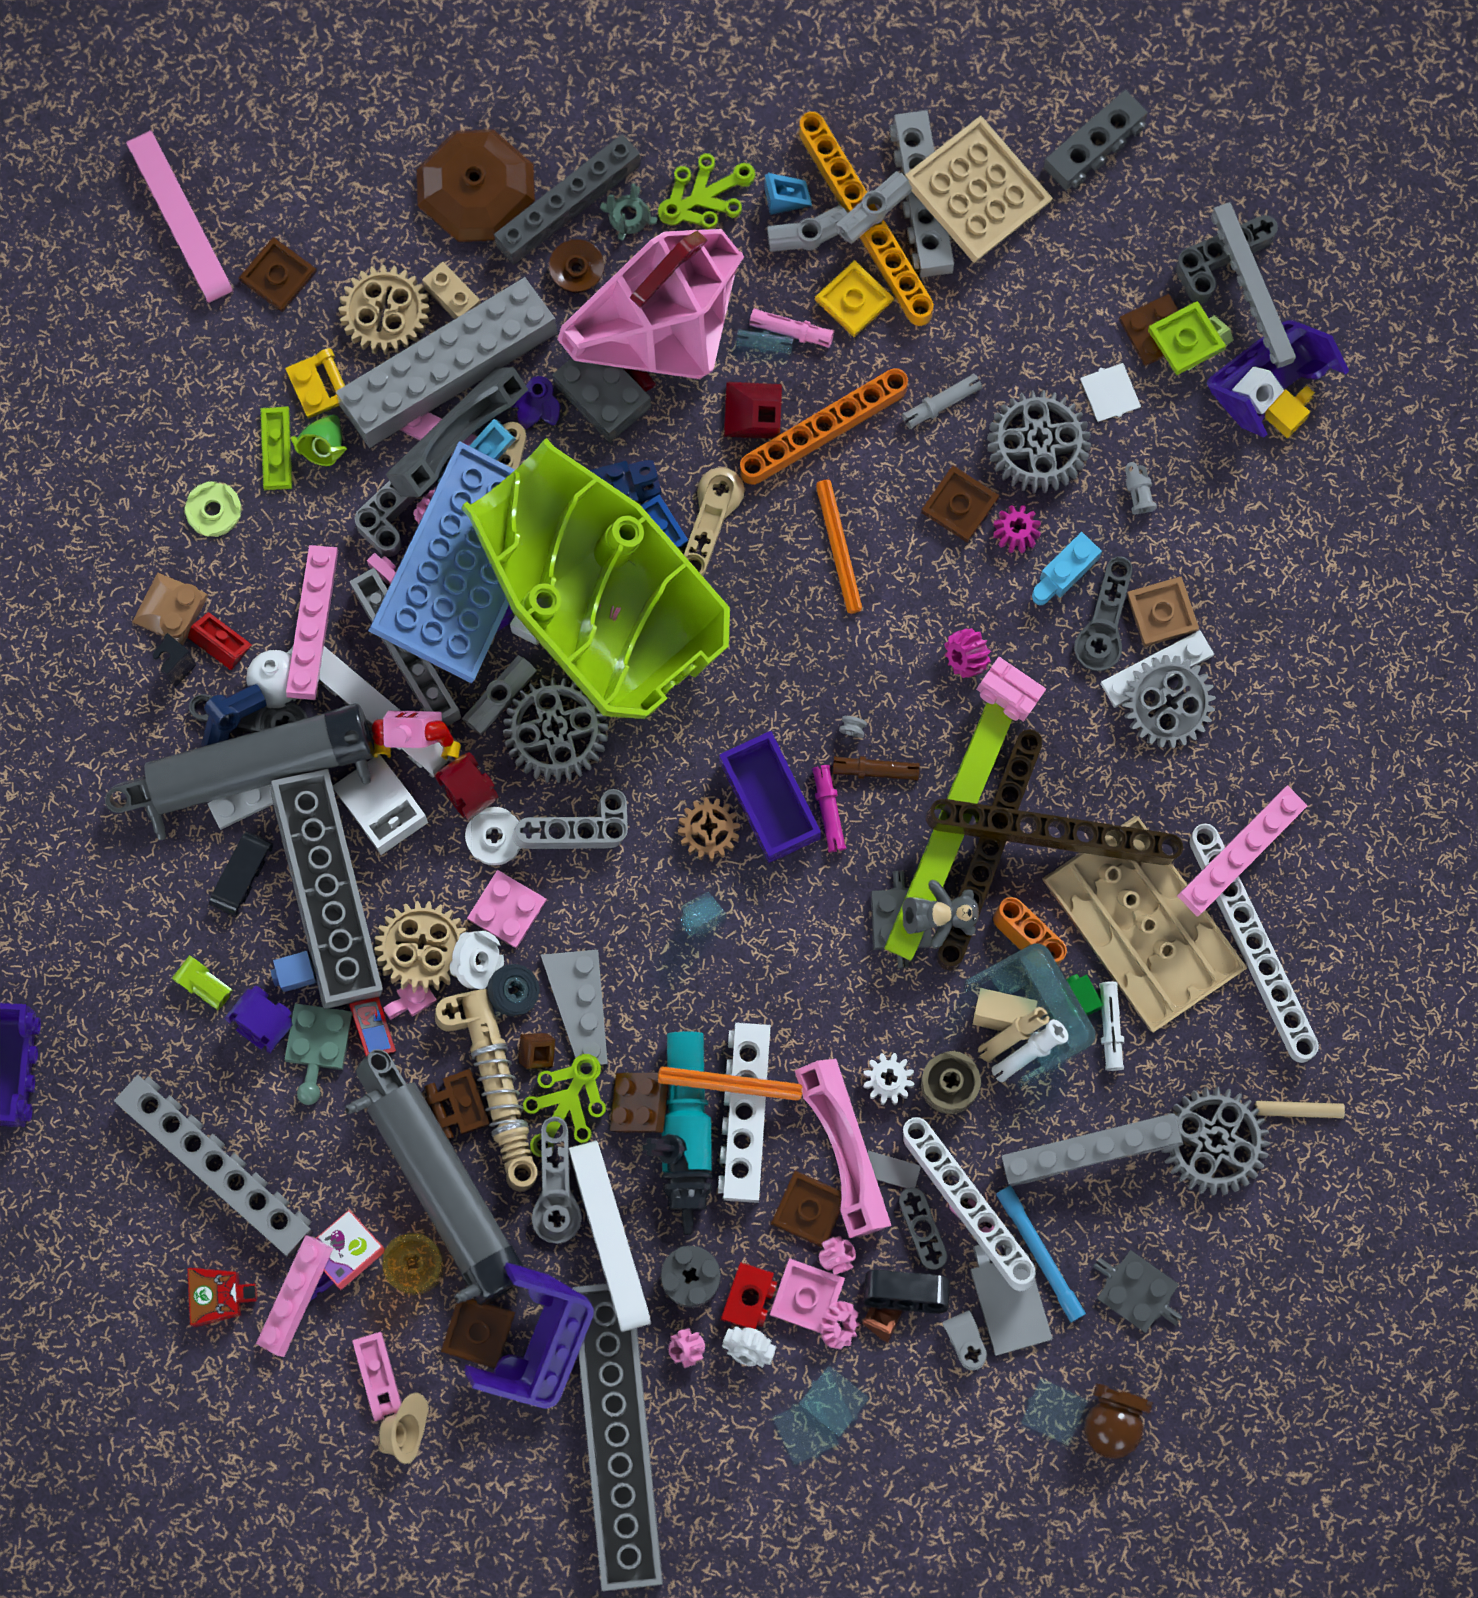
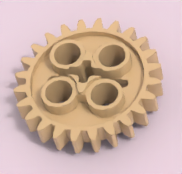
M382 265L381 271L377 273L372 266L370 268L371 274L368 276L363 271H360V281L351 278L353 288L344 287L345 293L348 296L340 297L341 304L345 305L339 307L340 315H343L340 318L341 324L346 326V335L353 334L352 341L354 344L361 340L363 350L371 345L374 354L379 347H382L384 355H387L389 347H393L394 351L398 353V345L402 344L405 348H408L407 340L409 338L413 341H418L416 331L420 333L425 332L424 326L421 323L429 322L428 316L424 314L430 312L429 305L424 304L429 301L427 294H422L424 291L422 284L416 285V276L407 279V270H403L399 275L396 266H393L391 271L387 272L385 265ZM392 288L387 299L389 309H385L382 329L380 332H377L376 330L381 321L380 310L384 309L386 303L387 289ZM373 290L381 291L378 297H368L369 292ZM399 296L408 297L405 303L398 304L394 302ZM371 315L374 317V320L370 323L361 322L364 316ZM398 321L401 323V326L397 329L388 328L391 322Z
M416 901L415 909H410L407 904H404L403 913L394 909V919L386 916L385 924L387 927L379 926V934L382 936H375V944L379 945L375 947V955L380 956L377 958V965L384 966L382 969L383 975L386 976L392 973L391 983L394 984L401 980V989L403 990L408 984H411L414 993L417 991L418 986H423L424 992L428 993L429 985L432 984L436 990H439L440 981L450 985L449 975H452L450 963L453 951L460 935L466 932V928H459L461 919L451 920L453 911L450 910L443 914L441 904L433 910L430 901H428L425 908H421L419 901ZM409 927L415 928L417 930V932L413 935H406L403 933V931ZM436 931L446 934L442 939H435L431 935ZM420 944H426L423 949H418ZM403 954L410 955L412 959L407 962L400 961L398 957ZM430 959H438L441 961V963L436 966H431L426 962Z

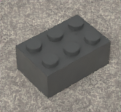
M571 358L552 374L554 386L609 443L651 408L650 396L623 368L579 362Z

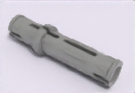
M971 374L969 377L932 398H924L920 405L902 413L904 421L913 416L915 417L906 423L907 427L912 429L930 417L934 419L942 410L981 390L982 384L980 381L969 386L978 379L976 374Z

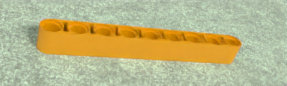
M816 112L805 113L801 117L799 124L800 139L837 201L848 214L862 202L864 195L868 192L823 117ZM807 126H815L818 130L809 132L805 128ZM822 148H828L832 152L829 154H821L818 150ZM839 170L844 172L845 175L836 177L832 173ZM855 193L858 195V198L850 200L845 195ZM875 204L868 206V209L878 211ZM883 220L878 224H874L860 236L862 243L908 320L916 326L926 325L932 318V299L886 222ZM881 238L886 243L884 245H876L872 241ZM889 261H895L900 266L897 268H890L886 265V263ZM902 284H909L913 289L911 291H904L900 286ZM923 307L927 312L925 314H917L913 309Z

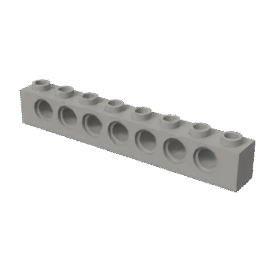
M137 1075L117 1096L114 1102L290 1258L301 1246L305 1235L310 1236L313 1233L308 1227L312 1222L300 1211L294 1215L287 1208L290 1202L278 1191L272 1195L266 1190L265 1187L269 1183L255 1172L251 1176L243 1169L247 1164L235 1153L228 1156L222 1150L225 1144L213 1133L208 1138L200 1131L204 1125L193 1115L186 1118L181 1114L179 1110L182 1106L170 1095L166 1099L158 1093L161 1087L149 1076L143 1080ZM149 1100H157V1110L154 1113L147 1114L144 1109L145 1104ZM171 1119H179L180 1126L178 1130L174 1133H168L166 1131L167 1122ZM192 1138L201 1139V1147L196 1152H189L187 1149V1144ZM214 1157H221L223 1160L221 1169L215 1172L210 1171V1160ZM236 1176H242L244 1178L242 1189L238 1191L231 1190V1180ZM259 1195L265 1196L266 1205L264 1208L253 1210L252 1200ZM286 1215L288 1218L286 1227L276 1230L273 1226L275 1217Z

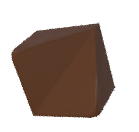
M547 1033L520 1034L519 1063L526 1069L553 1067L556 1039Z

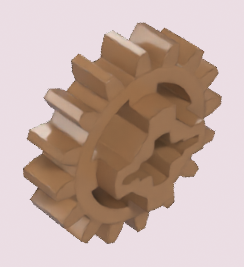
M705 798L704 805L701 806L697 801H694V810L684 809L687 818H679V824L685 826L678 829V835L685 836L681 840V845H690L688 854L691 855L697 851L699 860H702L706 854L709 855L710 861H714V854L717 853L721 858H724V849L734 850L731 840L739 841V835L734 833V831L740 830V824L733 823L737 819V814L728 813L730 810L729 804H726L723 808L720 807V799H716L714 804H710L708 798ZM713 812L721 815L725 820L717 819ZM701 813L703 814L697 823H692L696 816ZM707 818H709L712 828H716L712 831L711 840H709L706 830H703L706 828ZM727 834L725 840L716 846L717 839ZM693 838H700L706 847L696 843Z

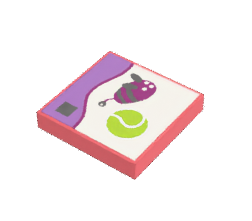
M350 1210L315 1238L333 1248L323 1271L340 1290L386 1252L384 1247Z

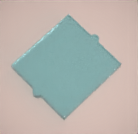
M829 1365L816 1382H811L810 1390L799 1402V1405L840 1437L852 1421L857 1420V1414L869 1400V1397Z
M1041 1378L1033 1397L1028 1399L1029 1406L1021 1424L1069 1445L1076 1427L1081 1425L1080 1418L1088 1400Z
M817 1396L802 1404H793L791 1409L772 1417L794 1465L813 1456L818 1458L820 1456L819 1453L839 1445Z

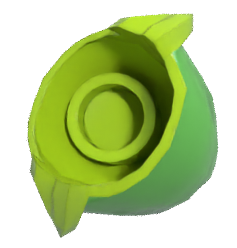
M329 415L314 421L298 437H291L297 453L302 454L312 463L321 466L333 465L347 450L345 446H341L342 430L340 419L336 415Z

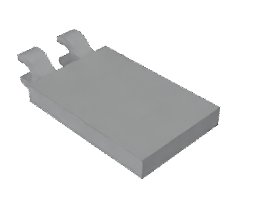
M1003 1245L1005 1256L1012 1253L1011 1249ZM974 1246L973 1251L978 1267L970 1269L995 1356L1052 1340L1035 1278L1029 1289L1025 1291L1013 1289L996 1266L990 1263L989 1257L981 1246ZM1017 1269L1013 1272L1014 1277L1018 1280H1025L1030 1276L1024 1269Z

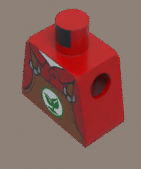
M188 1268L190 1325L193 1327L241 1316L242 1302L257 1301L256 1283L240 1285L237 1272Z

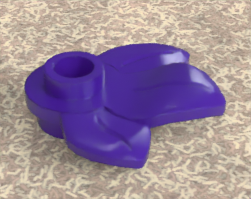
M535 376L526 385L528 391L511 406L518 408L517 418L519 424L524 429L532 427L541 418L555 426L560 417V403L553 396L554 388L552 382L546 377ZM538 385H542L543 392L537 395L535 388Z

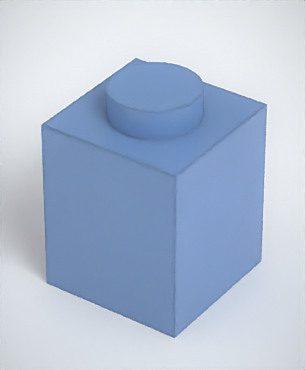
M307 951L273 960L275 969L270 970L275 987L280 985L283 992L317 983L312 961Z

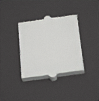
M1123 363L1107 369L1100 368L1099 372L1080 378L1097 422L1115 416L1120 418L1123 413L1141 407Z

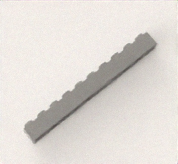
M1230 202L1217 206L1213 209L1211 220L1214 225H1217V233L1219 239L1223 240L1225 244L1224 250L1226 255H1229L1231 258V267L1233 271L1236 270L1238 284L1243 287L1244 298L1250 303L1251 315L1258 322L1256 324L1257 329L1263 334L1265 347L1269 348L1271 362L1275 363L1277 368L1291 364L1296 358L1233 207Z

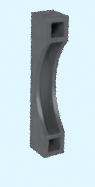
M514 367L494 368L385 474L401 497H420L438 479L443 465L453 453L459 441L463 442L486 422L509 409L528 391L527 386Z

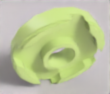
M217 482L203 483L192 490L187 498L185 515L188 523L196 532L204 536L218 537L228 533L237 525L241 517V503L238 495L226 484L223 485ZM216 502L221 505V510L217 515L210 516L205 513V508L209 503Z

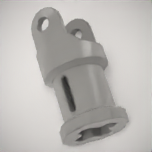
M1134 462L1128 463L1125 468L1127 477L1126 487L1127 491L1131 492L1134 506L1131 509L1132 513L1136 515L1154 511L1157 505L1152 500L1150 491L1152 482L1150 477H1148L1146 468L1142 465L1137 466Z

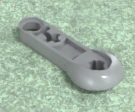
M554 1116L545 1120L541 1129L543 1190L533 1209L532 1223L534 1230L540 1238L547 1242L558 1244L567 1242L576 1235L580 1228L582 1217L580 1208L569 1189L568 1127L562 1118ZM552 1121H557L563 1126V1134L559 1138H551L546 1133V1127ZM546 1141L550 1143L564 1141V1148L558 1146V1155L564 1157V1162H560L557 1168H553L552 1163L547 1162V1157L552 1156V1147L546 1148ZM559 1210L560 1215L565 1216V1222H560L561 1226L554 1227V1223L548 1221V1215H553L552 1211Z

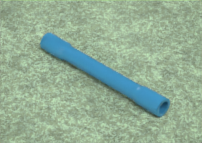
M1010 1185L996 1193L1006 1213L1015 1223L1057 1295L1058 1302L1069 1321L1073 1322L1085 1315L1086 1313L1077 1297L1068 1287L1027 1217L1024 1207L1012 1186Z

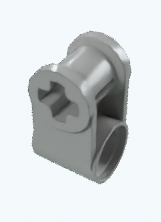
M966 1311L943 1321L942 1324L948 1333L949 1341L952 1347L954 1346L963 1367L972 1371L980 1369L985 1363L987 1354L971 1312ZM972 1348L974 1352L979 1351L981 1353L978 1356L977 1363H973L971 1359H965L968 1355V1349Z

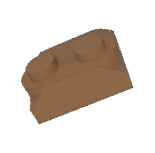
M157 573L132 623L163 637L168 633L181 645H184L190 627L195 623L208 598V594L198 590L192 584H184Z

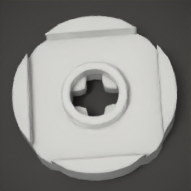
M489 807L470 820L466 827L465 839L468 849L475 859L484 864L495 866L505 864L517 856L521 848L514 843L512 836L519 821L511 812L500 807ZM492 829H497L498 834L503 835L502 839H499L497 843H492L490 839H486V836L492 833Z
M486 931L465 932L460 935L453 951L450 972L453 976H457L462 985L470 989H485L493 973L504 966V957L499 955L497 946L501 945L497 938ZM478 953V959L481 961L480 965H476V955Z

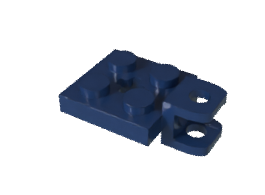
M626 460L589 470L638 504L662 494L656 467L652 460H644L628 464ZM643 470L650 471L647 475L640 474ZM648 485L654 486L651 490H644Z

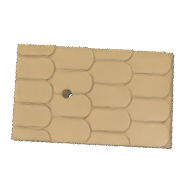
M1134 816L1121 825L1148 830L1138 816ZM1105 836V841L1108 845L1112 847L1117 846V841L1113 836ZM1133 841L1137 850L1145 851V845L1142 841ZM1079 853L1042 878L1115 982H1118V987L1151 1032H1155L1247 969L1208 912L1204 910L1197 917L1179 899L1177 895L1187 886V883L1172 863L1169 865H1158ZM1130 895V900L1126 903V898Z

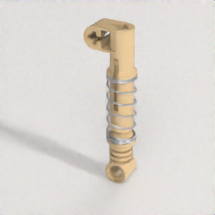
M487 989L446 997L437 1004L435 1022L441 1030L447 1032L464 1028L469 1029L473 1044L470 1049L472 1059L477 1060L474 1066L479 1067L481 1078H478V1081L483 1083L485 1093H482V1096L487 1098L489 1108H486V1111H490L493 1121L489 1126L498 1125L491 1133L493 1134L494 1141L499 1144V1147H502L500 1151L504 1155L502 1157L503 1161L506 1162L504 1167L507 1174V1183L515 1191H527L534 1185L537 1177V1167L533 1162L532 1156H529L531 1150L527 1149L529 1143L525 1142L528 1140L529 1126L526 1121L516 1119L521 1116L524 1108L518 1105L517 1098L520 1093L514 1090L513 1086L516 1077L511 1075L509 1071L512 1062L506 1059L505 1053L508 1048L506 1041L500 1036ZM458 1003L463 1005L466 1016L464 1020L461 1019L460 1012H457ZM446 1009H450L451 1013H455L454 1019H449L448 1015H445ZM519 1168L526 1169L530 1178L526 1181H519L515 1178L514 1171Z

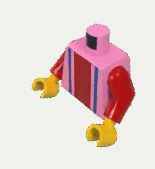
M389 710L383 719L374 721L372 725L375 758H378L379 754H385L390 758L391 747L425 748L437 742L443 747L441 755L443 759H448V756L455 759L459 757L461 744L454 741L447 725L442 721V712Z

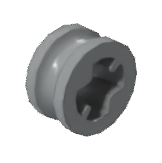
M853 716L842 717L844 725L839 728L841 733L858 738L864 737L862 729L866 727V721Z

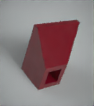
M726 382L724 437L773 439L780 435L782 384Z

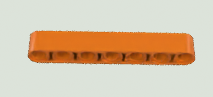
M895 368L886 371L746 454L740 462V476L742 480L750 485L762 482L900 400L907 392L908 377L906 373ZM898 381L902 387L892 389L888 386V383ZM874 395L878 398V401L869 403L864 397ZM844 409H851L855 414L851 417H845L840 412ZM827 423L831 426V429L821 431L817 428V425ZM796 437H803L808 442L805 445H796L793 440ZM773 451H780L784 456L781 459L775 460L769 454ZM749 465H756L760 468V471L750 474L745 468Z

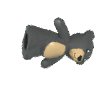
M931 880L928 883L929 889L937 901L908 897L904 900L902 905L903 926L909 934L938 927L931 940L933 948L942 946L952 926L962 929L966 935L975 934V924L979 918V909L976 901L973 900L974 893L972 890H964L960 897L951 901L940 883L936 880Z

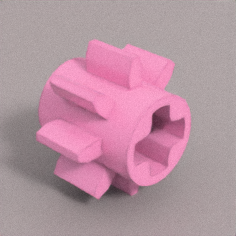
M841 1236L822 1242L824 1249L819 1253V1260L824 1269L827 1271L833 1270L834 1275L853 1268L851 1261L855 1259L856 1252L850 1241H842Z
M687 1328L678 1331V1334L670 1337L672 1341L669 1344L668 1350L670 1357L675 1363L683 1362V1366L686 1368L696 1365V1361L703 1360L702 1354L705 1351V1343L698 1332L691 1334L690 1329Z

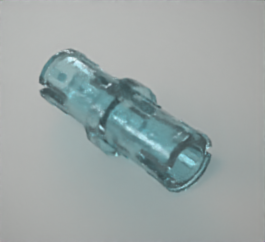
M738 329L737 335L742 338H737V347L761 349L760 352L766 353L767 350L791 355L794 337L769 334V331L759 333Z

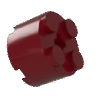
M467 752L465 755L462 754L434 774L440 787L442 785L446 786L444 788L447 793L446 796L463 818L465 817L466 821L473 818L499 798L494 790L495 785L487 773L481 774L477 768L479 765L470 752Z

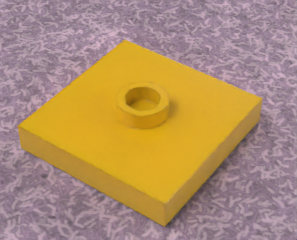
M855 260L815 296V301L853 337L859 334L894 300V297Z

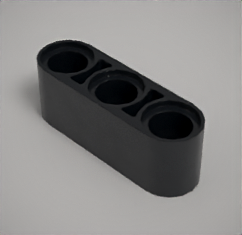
M246 831L224 869L210 897L209 905L233 917H237L240 913L237 910L242 902L245 903L253 887L250 885L255 876H259L266 863L264 858L268 851H272L273 843Z
M870 1270L865 1274L863 1302L865 1305L873 1308L941 1314L949 1310L951 1282L948 1278L939 1275Z

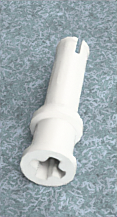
M1050 1020L1046 1024V1028L1041 1032L1031 1034L1028 1043L1000 1063L992 1067L993 1075L995 1076L999 1072L1004 1071L1003 1074L996 1078L998 1081L1004 1082L1035 1058L1049 1055L1054 1046L1067 1042V1030L1059 1021Z

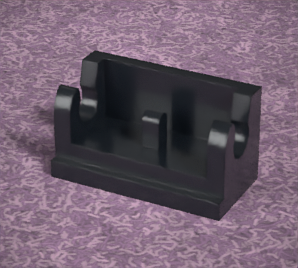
M167 633L164 636L165 640L154 651L153 659L157 660L165 652L169 654L170 657L163 663L161 672H165L170 683L176 688L196 666V663L190 652Z

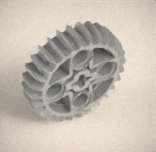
M1032 390L1029 399H1026L1023 393L1019 396V402L1011 397L1009 400L1010 408L1003 404L1000 409L1002 414L995 413V422H991L989 427L992 432L987 436V441L992 443H989L987 450L988 452H995L991 454L990 462L999 461L995 466V471L1005 470L1002 479L1005 480L1009 476L1013 477L1012 487L1020 481L1022 482V491L1026 489L1028 484L1032 485V493L1036 492L1038 486H1042L1043 492L1047 493L1049 484L1057 491L1059 481L1067 486L1069 483L1068 476L1075 479L1078 475L1076 469L1083 470L1084 463L1082 461L1088 459L1089 453L1085 451L1090 450L1091 443L1087 442V440L1090 439L1091 434L1084 431L1088 426V422H1079L1083 413L1073 414L1076 405L1065 406L1066 397L1058 402L1056 401L1055 392L1051 398H1046L1045 390L1042 391L1040 397H1036L1035 392ZM1037 411L1042 417L1037 420L1032 419L1028 413ZM1049 411L1058 414L1066 422L1051 424ZM1021 413L1023 428L1006 430L1010 421ZM1068 434L1074 441L1065 443L1060 439V436ZM1036 435L1043 442L1042 448H1040L1037 441H1034ZM1052 435H1054V439H1053V444H1054V445L1051 446L1052 437H1053ZM1027 437V439H1026V446H1025L1026 448H1023V447H1024V443H1025V438ZM1006 441H1014L1018 447L1016 449H1008L1004 443ZM1072 453L1069 461L1057 470L1055 455ZM1027 459L1029 472L1018 468L1010 460ZM1038 464H1045L1049 467L1050 471L1041 473L1036 469V466Z
M552 677L550 686H546L543 679H541L539 689H536L530 683L531 693L527 694L525 691L520 690L523 700L519 701L513 698L512 702L516 709L507 708L506 710L507 714L512 718H504L503 722L505 726L511 728L504 729L503 736L511 738L504 743L507 748L514 747L509 751V756L511 758L519 756L515 764L519 767L525 763V774L534 769L535 779H538L541 773H543L546 782H549L551 775H555L557 783H560L561 775L565 774L568 781H571V772L573 771L581 777V767L584 766L586 769L591 770L589 760L592 759L598 762L599 757L595 752L605 751V747L599 742L608 741V736L601 733L608 731V724L600 722L606 720L607 716L598 713L599 710L581 690L577 691V685L574 682L570 687H567L565 678L562 679L560 685H556V681ZM560 696L570 698L578 702L582 707L564 711ZM546 698H551L556 702L550 709L540 706L541 702ZM535 703L539 719L521 724L523 715ZM580 717H587L591 720L589 726L585 728L578 727L575 723ZM567 720H570L572 732H569ZM553 722L559 728V737H556L552 731ZM539 728L543 730L544 740H541ZM528 732L536 735L535 740L531 743L526 744L520 740L521 736ZM591 735L589 744L579 757H576L573 741ZM548 749L552 764L542 763L533 758L529 753ZM561 751H566L571 754V758L567 762H559L556 760V755Z
M1206 1087L1202 1090V1097L1199 1096L1197 1091H1193L1191 1093L1192 1101L1184 1096L1181 1098L1184 1107L1178 1104L1173 1106V1110L1177 1113L1176 1117L1182 1140L1195 1147V1150L1188 1164L1184 1161L1179 1146L1164 1149L1161 1152L1170 1153L1171 1155L1165 1160V1164L1173 1162L1175 1164L1171 1174L1180 1171L1182 1175L1178 1181L1181 1183L1189 1179L1188 1189L1190 1190L1196 1184L1200 1185V1194L1204 1193L1207 1187L1210 1188L1211 1196L1216 1194L1217 1188L1221 1189L1222 1195L1228 1194V1186H1231L1232 1190L1237 1192L1239 1190V1181L1246 1187L1249 1185L1247 1175L1253 1179L1258 1176L1253 1169L1254 1167L1257 1169L1264 1167V1164L1258 1159L1268 1157V1153L1261 1151V1148L1270 1145L1269 1141L1262 1140V1137L1267 1135L1269 1130H1260V1126L1265 1122V1119H1255L1260 1110L1258 1108L1252 1111L1248 1109L1252 1102L1251 1100L1244 1104L1240 1103L1241 1093L1234 1099L1230 1098L1231 1089H1227L1224 1095H1220V1089L1216 1087L1213 1095H1210ZM1206 1105H1219L1210 1121L1192 1111ZM1222 1110H1232L1236 1117L1235 1122L1228 1123L1224 1121L1221 1115ZM1242 1119H1244L1250 1130L1252 1144L1235 1135ZM1184 1120L1194 1122L1196 1125V1132L1194 1134H1187L1183 1131L1182 1122ZM1216 1134L1220 1137L1219 1142L1222 1145L1218 1144L1214 1148L1211 1146L1212 1140L1208 1137L1212 1138ZM1241 1148L1247 1152V1162L1241 1163L1235 1159V1149ZM1219 1153H1223L1220 1154L1216 1159H1214L1213 1156L1218 1155ZM1204 1160L1209 1167L1208 1173H1198L1194 1167L1195 1161ZM1220 1161L1239 1170L1227 1177H1211Z

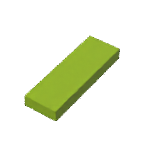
M289 407L261 408L263 489H292Z

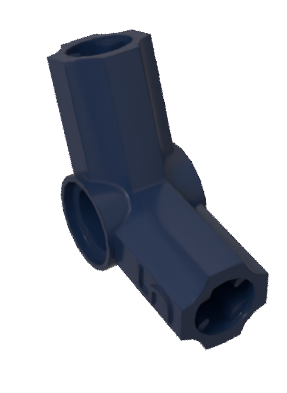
M257 684L249 686L229 697L224 695L213 696L206 702L204 710L208 715V720L201 743L202 747L229 740L231 731L239 725L241 718L267 706L266 699Z

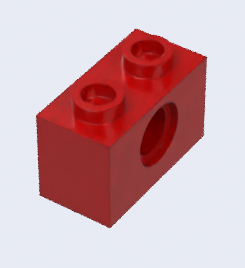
M740 1262L721 1321L755 1330L757 1326L763 1327L768 1310L763 1309L766 1297L772 1299L777 1286V1282L772 1280L774 1273ZM748 1290L755 1291L759 1296L758 1303L753 1306H747L742 1301L743 1293Z

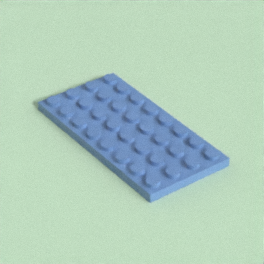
M459 441L368 631L472 683L476 678L509 603L471 521L461 510V507L466 502L472 504L508 477L514 469Z

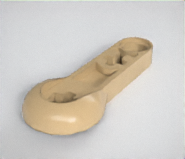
M718 467L711 469L703 475L698 483L697 494L700 511L684 556L689 561L696 560L701 564L702 568L699 573L704 576L724 519L740 505L744 498L745 488L743 481L736 472L729 468ZM721 484L726 485L725 490L729 489L728 493L717 496V491H713L714 487L719 488ZM706 535L707 541L710 544L703 545L701 555L690 553L691 550L697 552L698 541L695 539Z

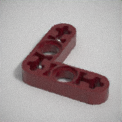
M698 230L683 238L633 292L630 299L641 308L681 264L695 256L708 240Z

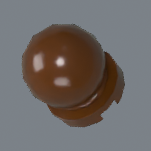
M1096 1383L1093 1395L1099 1398L1100 1403L1092 1407L1085 1418L1084 1434L1090 1447L1104 1458L1118 1459L1127 1456L1136 1450L1143 1438L1144 1425L1140 1415H1143V1413L1150 1414L1154 1402L1122 1390L1118 1392L1109 1389L1108 1386Z

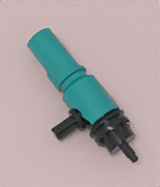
M668 1033L667 1067L704 1072V1033ZM668 1084V1100L666 1101L668 1113L665 1115L662 1138H648L647 1144H643L642 1149L647 1151V1156H656L662 1161V1172H665L662 1175V1180H668V1184H663V1192L668 1197V1210L682 1211L683 1234L692 1235L694 1211L707 1210V1197L712 1191V1184L706 1181L713 1179V1175L709 1173L712 1171L711 1117L705 1113V1106L709 1105V1101L705 1099V1089Z

